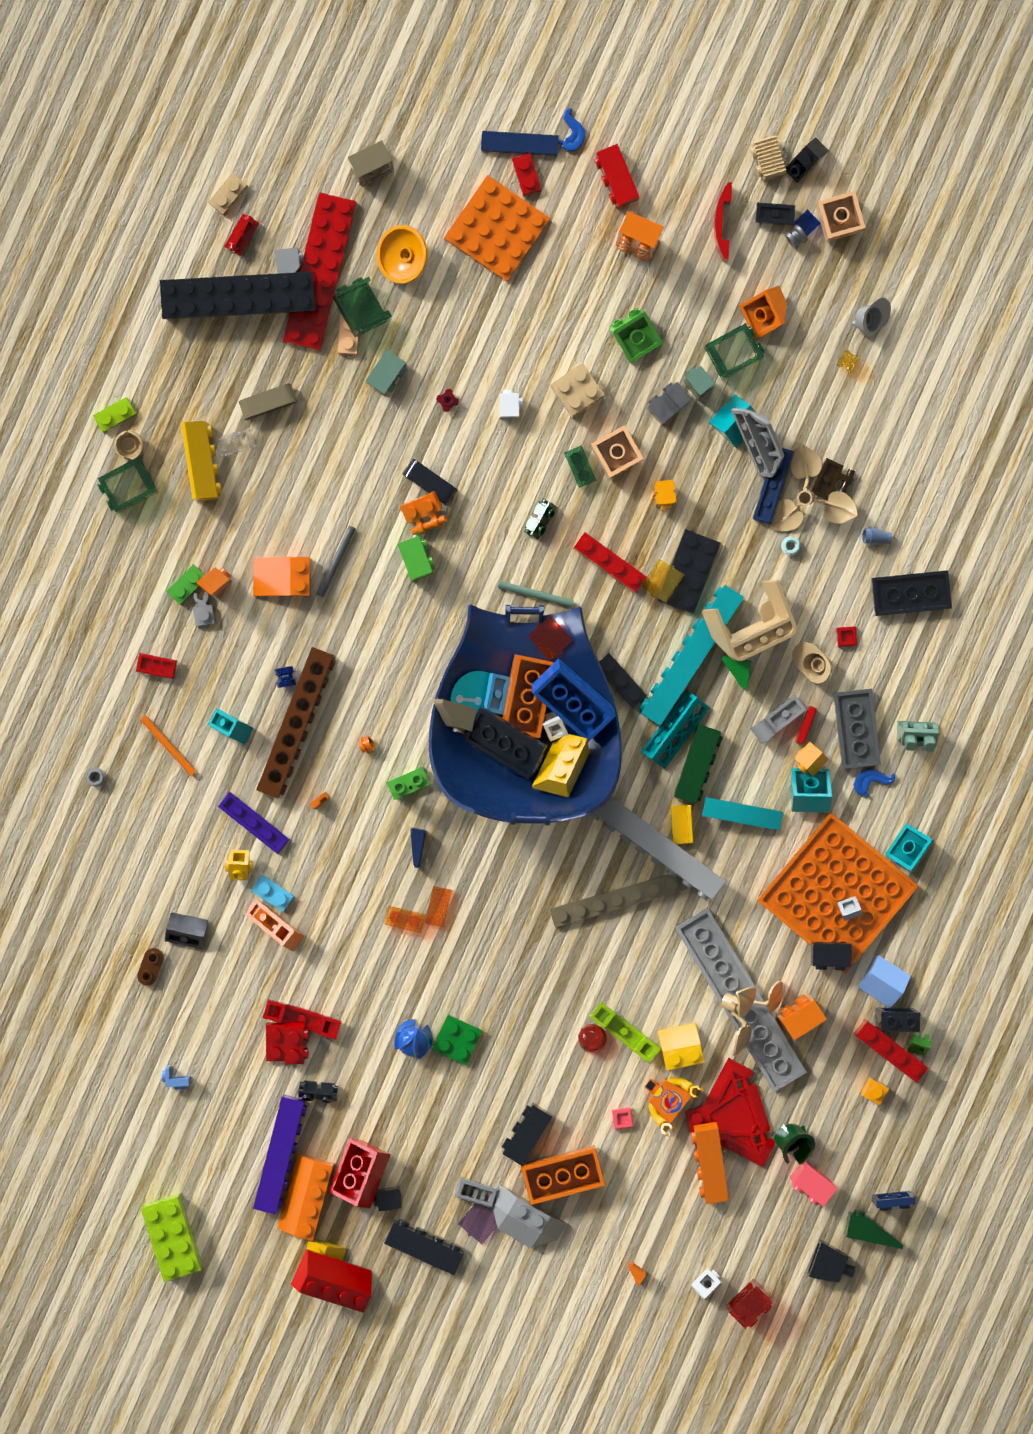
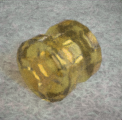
M846 349L837 366H843L850 373L860 356L857 354L853 355L850 353V350Z

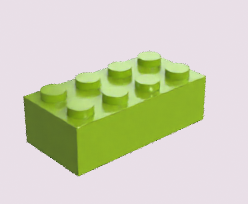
M180 1193L144 1204L141 1207V1211L163 1281L166 1282L201 1271L203 1264Z

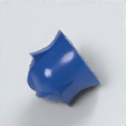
M414 1019L403 1022L396 1031L395 1050L400 1049L406 1056H417L420 1060L432 1045V1032L428 1025L423 1030L420 1026H415Z

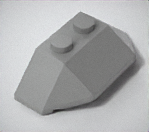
M733 408L731 412L759 476L773 477L785 455L770 421L765 415L747 409Z
M500 1184L492 1206L497 1228L530 1248L556 1241L567 1224L565 1221L535 1204L530 1205L529 1200Z

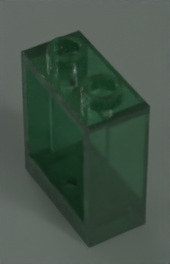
M746 323L704 346L722 381L762 360L764 357L763 353L765 351L762 345L756 343L754 336H756L755 332ZM743 331L756 356L727 370L715 346Z
M140 457L98 478L100 483L97 485L102 494L106 493L109 499L106 502L110 510H115L118 514L158 493ZM135 466L147 490L118 505L106 481Z

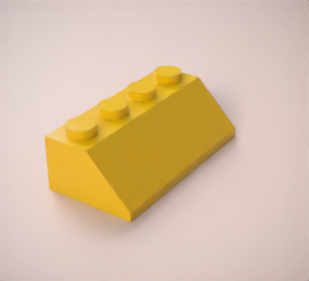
M206 421L181 422L192 499L196 502L219 499V494H222L220 482L216 480V475H219L217 463L214 464L213 461L216 451L214 444L211 445L210 437H213L212 426H208Z

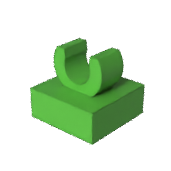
M915 1032L907 1045V1050L925 1056L931 1047V1041H928L929 1035L926 1034L924 1039L918 1037L919 1032Z

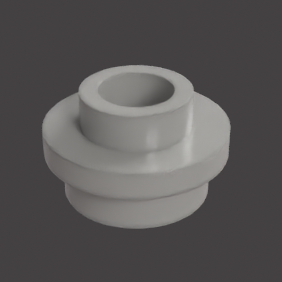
M92 768L88 771L86 779L89 785L99 787L105 782L106 775L102 769ZM94 774H98L100 776L98 781H95L93 779Z

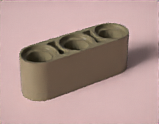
M289 383L244 398L239 401V405L244 419L249 420L292 405L297 400L292 385Z

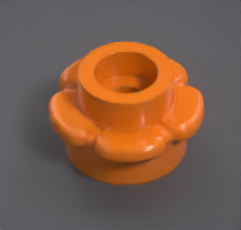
M370 736L360 738L359 748L363 753L370 754L371 751L375 750L374 742Z

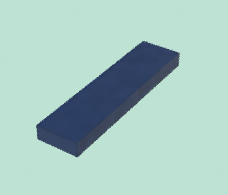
M482 131L481 151L557 156L558 135Z
M782 448L785 456L775 475L765 478L753 520L770 525L773 523L795 453L785 448Z

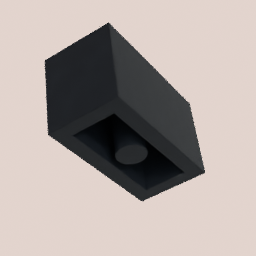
M811 942V965L815 966L816 970H827V967H835V970L845 971L846 967H851V943Z

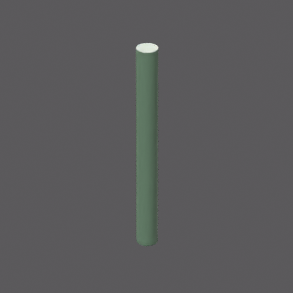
M500 581L498 586L499 589L571 608L574 602L571 599Z

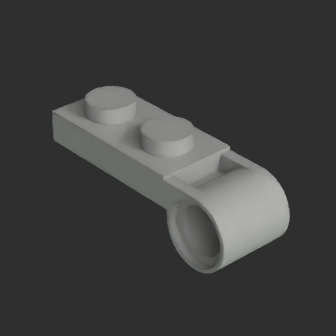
M793 695L754 725L751 731L761 744H764L807 709L796 695Z

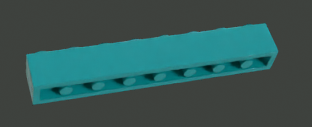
M724 585L722 588L720 586L713 594L716 597L712 604L708 602L704 609H718L724 625H727L744 597L727 585ZM704 616L701 620L699 618L696 620L692 627L694 632L691 636L687 634L682 642V645H684L681 652L676 651L671 659L673 664L670 668L666 667L661 674V677H663L660 684L655 683L650 691L652 696L649 700L645 699L640 706V709H642L640 714L661 726L715 643Z

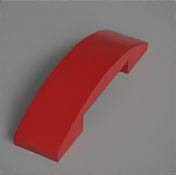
M728 182L724 187L714 215V238L718 253L723 262H727L729 259V240L722 239L723 205H730L732 182Z
M270 999L267 1001L262 1017L278 1023H305V1029H308V1031L335 1040L342 1022L308 1009Z

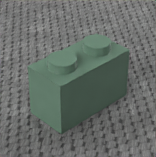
M386 350L365 382L384 396L387 393L391 394L396 387L395 381L397 378H402L406 373L407 368L405 367L407 364L395 354Z
M694 366L684 375L686 377L684 384L697 400L715 385L702 366L698 368Z

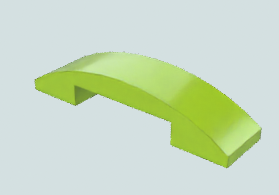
M602 1002L598 1004L589 1016L648 1063L652 1061L661 1049Z

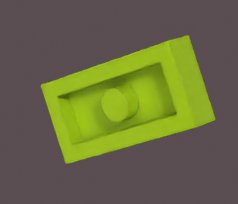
M125 397L96 413L93 417L104 433L135 416L136 412L128 398Z

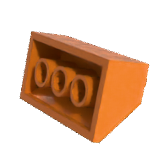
M297 1153L278 1222V1229L295 1237L313 1241L334 1163Z

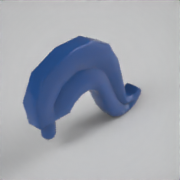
M568 108L565 111L563 118L565 123L571 128L572 133L565 141H558L559 144L563 145L562 148L568 152L576 151L582 146L585 139V129L570 115L572 108Z
M863 770L854 781L855 792L868 798L869 795L866 791L869 789L872 781L890 784L894 781L895 774L892 773L890 777H887L877 770Z

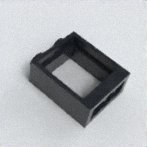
M876 1007L875 1027L880 1031L920 1032V1012L914 1008Z

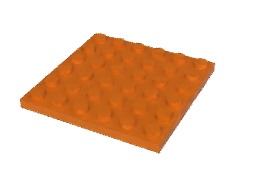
M830 812L758 897L757 901L810 945L811 942L851 943L852 967L919 885ZM855 896L863 915L844 921L837 902ZM846 967V970L842 972L846 974L851 967Z

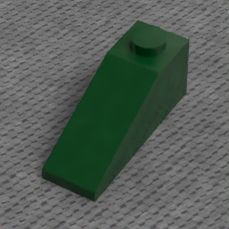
M861 1210L848 1212L844 1231L846 1237L903 1249V1244L868 1215H865L866 1212Z

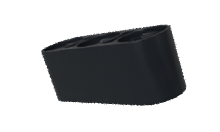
M414 458L402 473V475L426 492L431 493L435 491L439 501L447 506L458 491L457 488Z

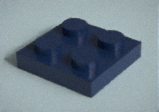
M910 1191L871 1195L872 1203L876 1208H880V1211L892 1210L891 1207L899 1206V1209L911 1208V1205H916L915 1196Z

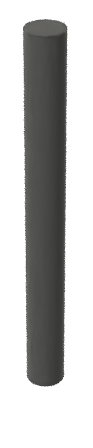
M348 526L316 595L324 597L356 528Z

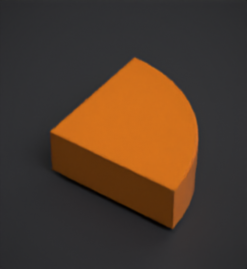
M324 792L310 803L313 809L318 808L330 796Z

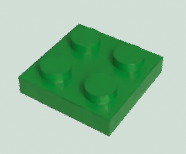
M447 1014L432 1050L467 1066L482 1030Z

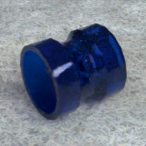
M293 666L274 669L275 675L278 677V688L296 685V679L293 678Z

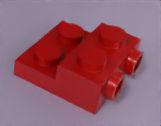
M266 1022V1061L304 1064L309 1054L308 1047H305V1041H308V1029H305V1023Z

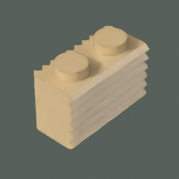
M776 135L753 142L750 152L752 158L756 159L758 166H756L758 177H762L764 182L784 176L786 169Z

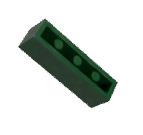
M701 724L697 725L673 794L674 797L694 804L697 801H701L704 792L701 790L702 785L707 783L710 772H707L708 767L714 764L716 754H713L715 747L720 746L723 736H720L721 731Z

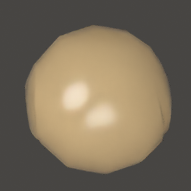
M124 431L116 437L114 446L116 453L120 457L134 460L143 452L144 443L138 433Z

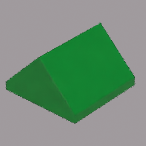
M722 656V661L743 690L746 689L751 660L734 661L729 656Z

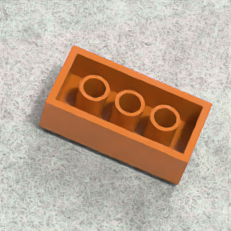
M628 211L618 232L616 246H618V250L624 253L632 252L636 254L635 257L642 261H651L664 226Z
M514 654L502 718L532 737L540 738L547 706L533 695L532 684L554 662Z
M595 1145L524 1163L521 1166L530 1205L605 1186Z

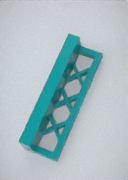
M686 690L641 752L665 769L710 707ZM700 704L702 708L697 714H694L695 709ZM689 721V726L683 730V725ZM678 736V741L672 745V740ZM664 752H667L662 762L658 760Z

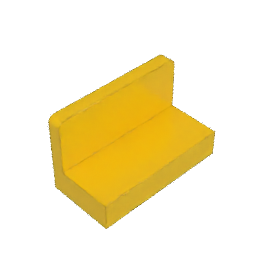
M691 805L670 806L673 843L693 844Z

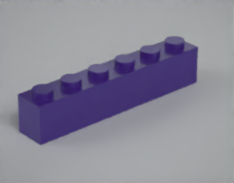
M284 1094L281 1097L253 1209L276 1214L277 1209L281 1210L284 1199L280 1197L282 1191H286L288 1180L285 1177L287 1172L290 1173L293 1161H290L291 1154L296 1153L298 1143L295 1142L296 1135L300 1136L303 1124L299 1123L301 1116L305 1117L307 1105H304L305 1100Z

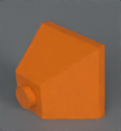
M780 286L767 289L739 305L755 340L785 323L787 301Z

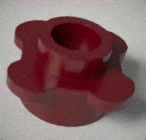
M447 389L444 394L438 395L436 401L442 405V410L445 412L450 411V408L459 404V399L455 398L451 389Z

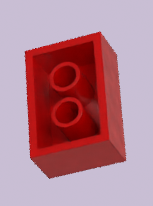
M349 1138L329 1193L357 1207L371 1208L391 1154L363 1140Z

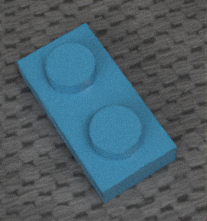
M490 673L484 702L486 709L495 714H504L510 677Z

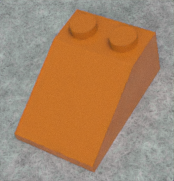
M253 558V596L311 597V558Z

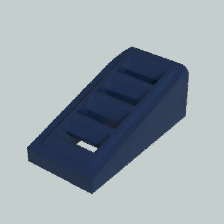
M411 827L414 868H419L426 830Z

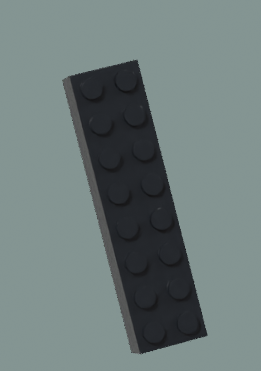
M316 272L160 280L162 319L166 320L318 311Z

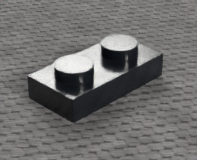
M757 202L755 223L794 225L795 205Z

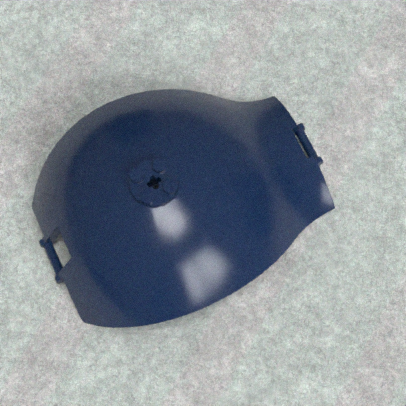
M473 605L468 606L467 622L462 639L445 670L435 699L451 701V694L455 684L462 676L469 672L484 671L510 677L514 654L551 662H556L560 659L614 707L615 718L588 742L590 753L570 796L565 797L532 787L553 741L550 742L544 726H542L540 738L536 739L546 744L547 748L532 777L528 780L464 741L468 731H464V734L453 732V728L445 725L434 704L429 727L431 768L442 792L458 807L482 817L509 822L510 825L521 823L545 824V826H548L550 823L571 820L593 813L604 806L611 798L621 771V732L615 702L604 671L589 641L584 625L583 611L580 606L549 615H543L544 605H539V607H510V605H505V615L486 611ZM510 614L538 615V622H510ZM546 707L545 714L552 712L551 709ZM566 723L568 734L581 737Z

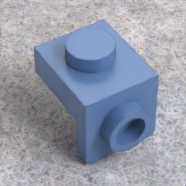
M166 1066L165 1070L162 1071V1082L166 1083V1087L184 1090L186 1086L191 1084V1076L171 1077V1066Z

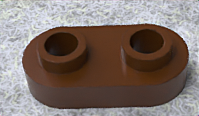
M151 948L145 952L137 974L138 981L142 985L148 986L156 981L164 960L163 952L160 949ZM152 954L156 955V961L150 960ZM144 973H149L150 979H145Z

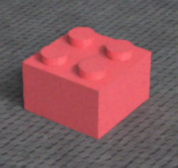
M806 1160L798 1165L790 1175L793 1188L801 1194L803 1192L807 1193L808 1199L816 1206L820 1203L824 1207L838 1189L833 1181Z

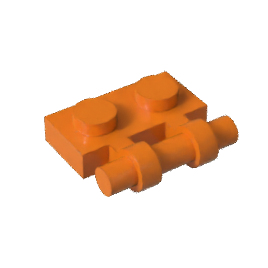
M435 491L400 506L407 523L409 524L414 521L416 523V527L411 528L413 535L424 534L428 529L441 527L443 523L448 521L445 515L439 517L437 513L443 507ZM430 515L431 520L424 523L422 518Z

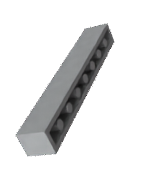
M612 797L599 810L589 814L597 821L600 818L606 822L604 826L612 832L617 830L621 833L620 838L628 844L630 841L636 844L635 849L643 855L648 853L652 856L651 861L658 866L663 864L667 867L666 872L676 878L678 875L683 879L682 884L689 889L694 887L699 891L697 895L705 901L708 898L712 901L726 882Z

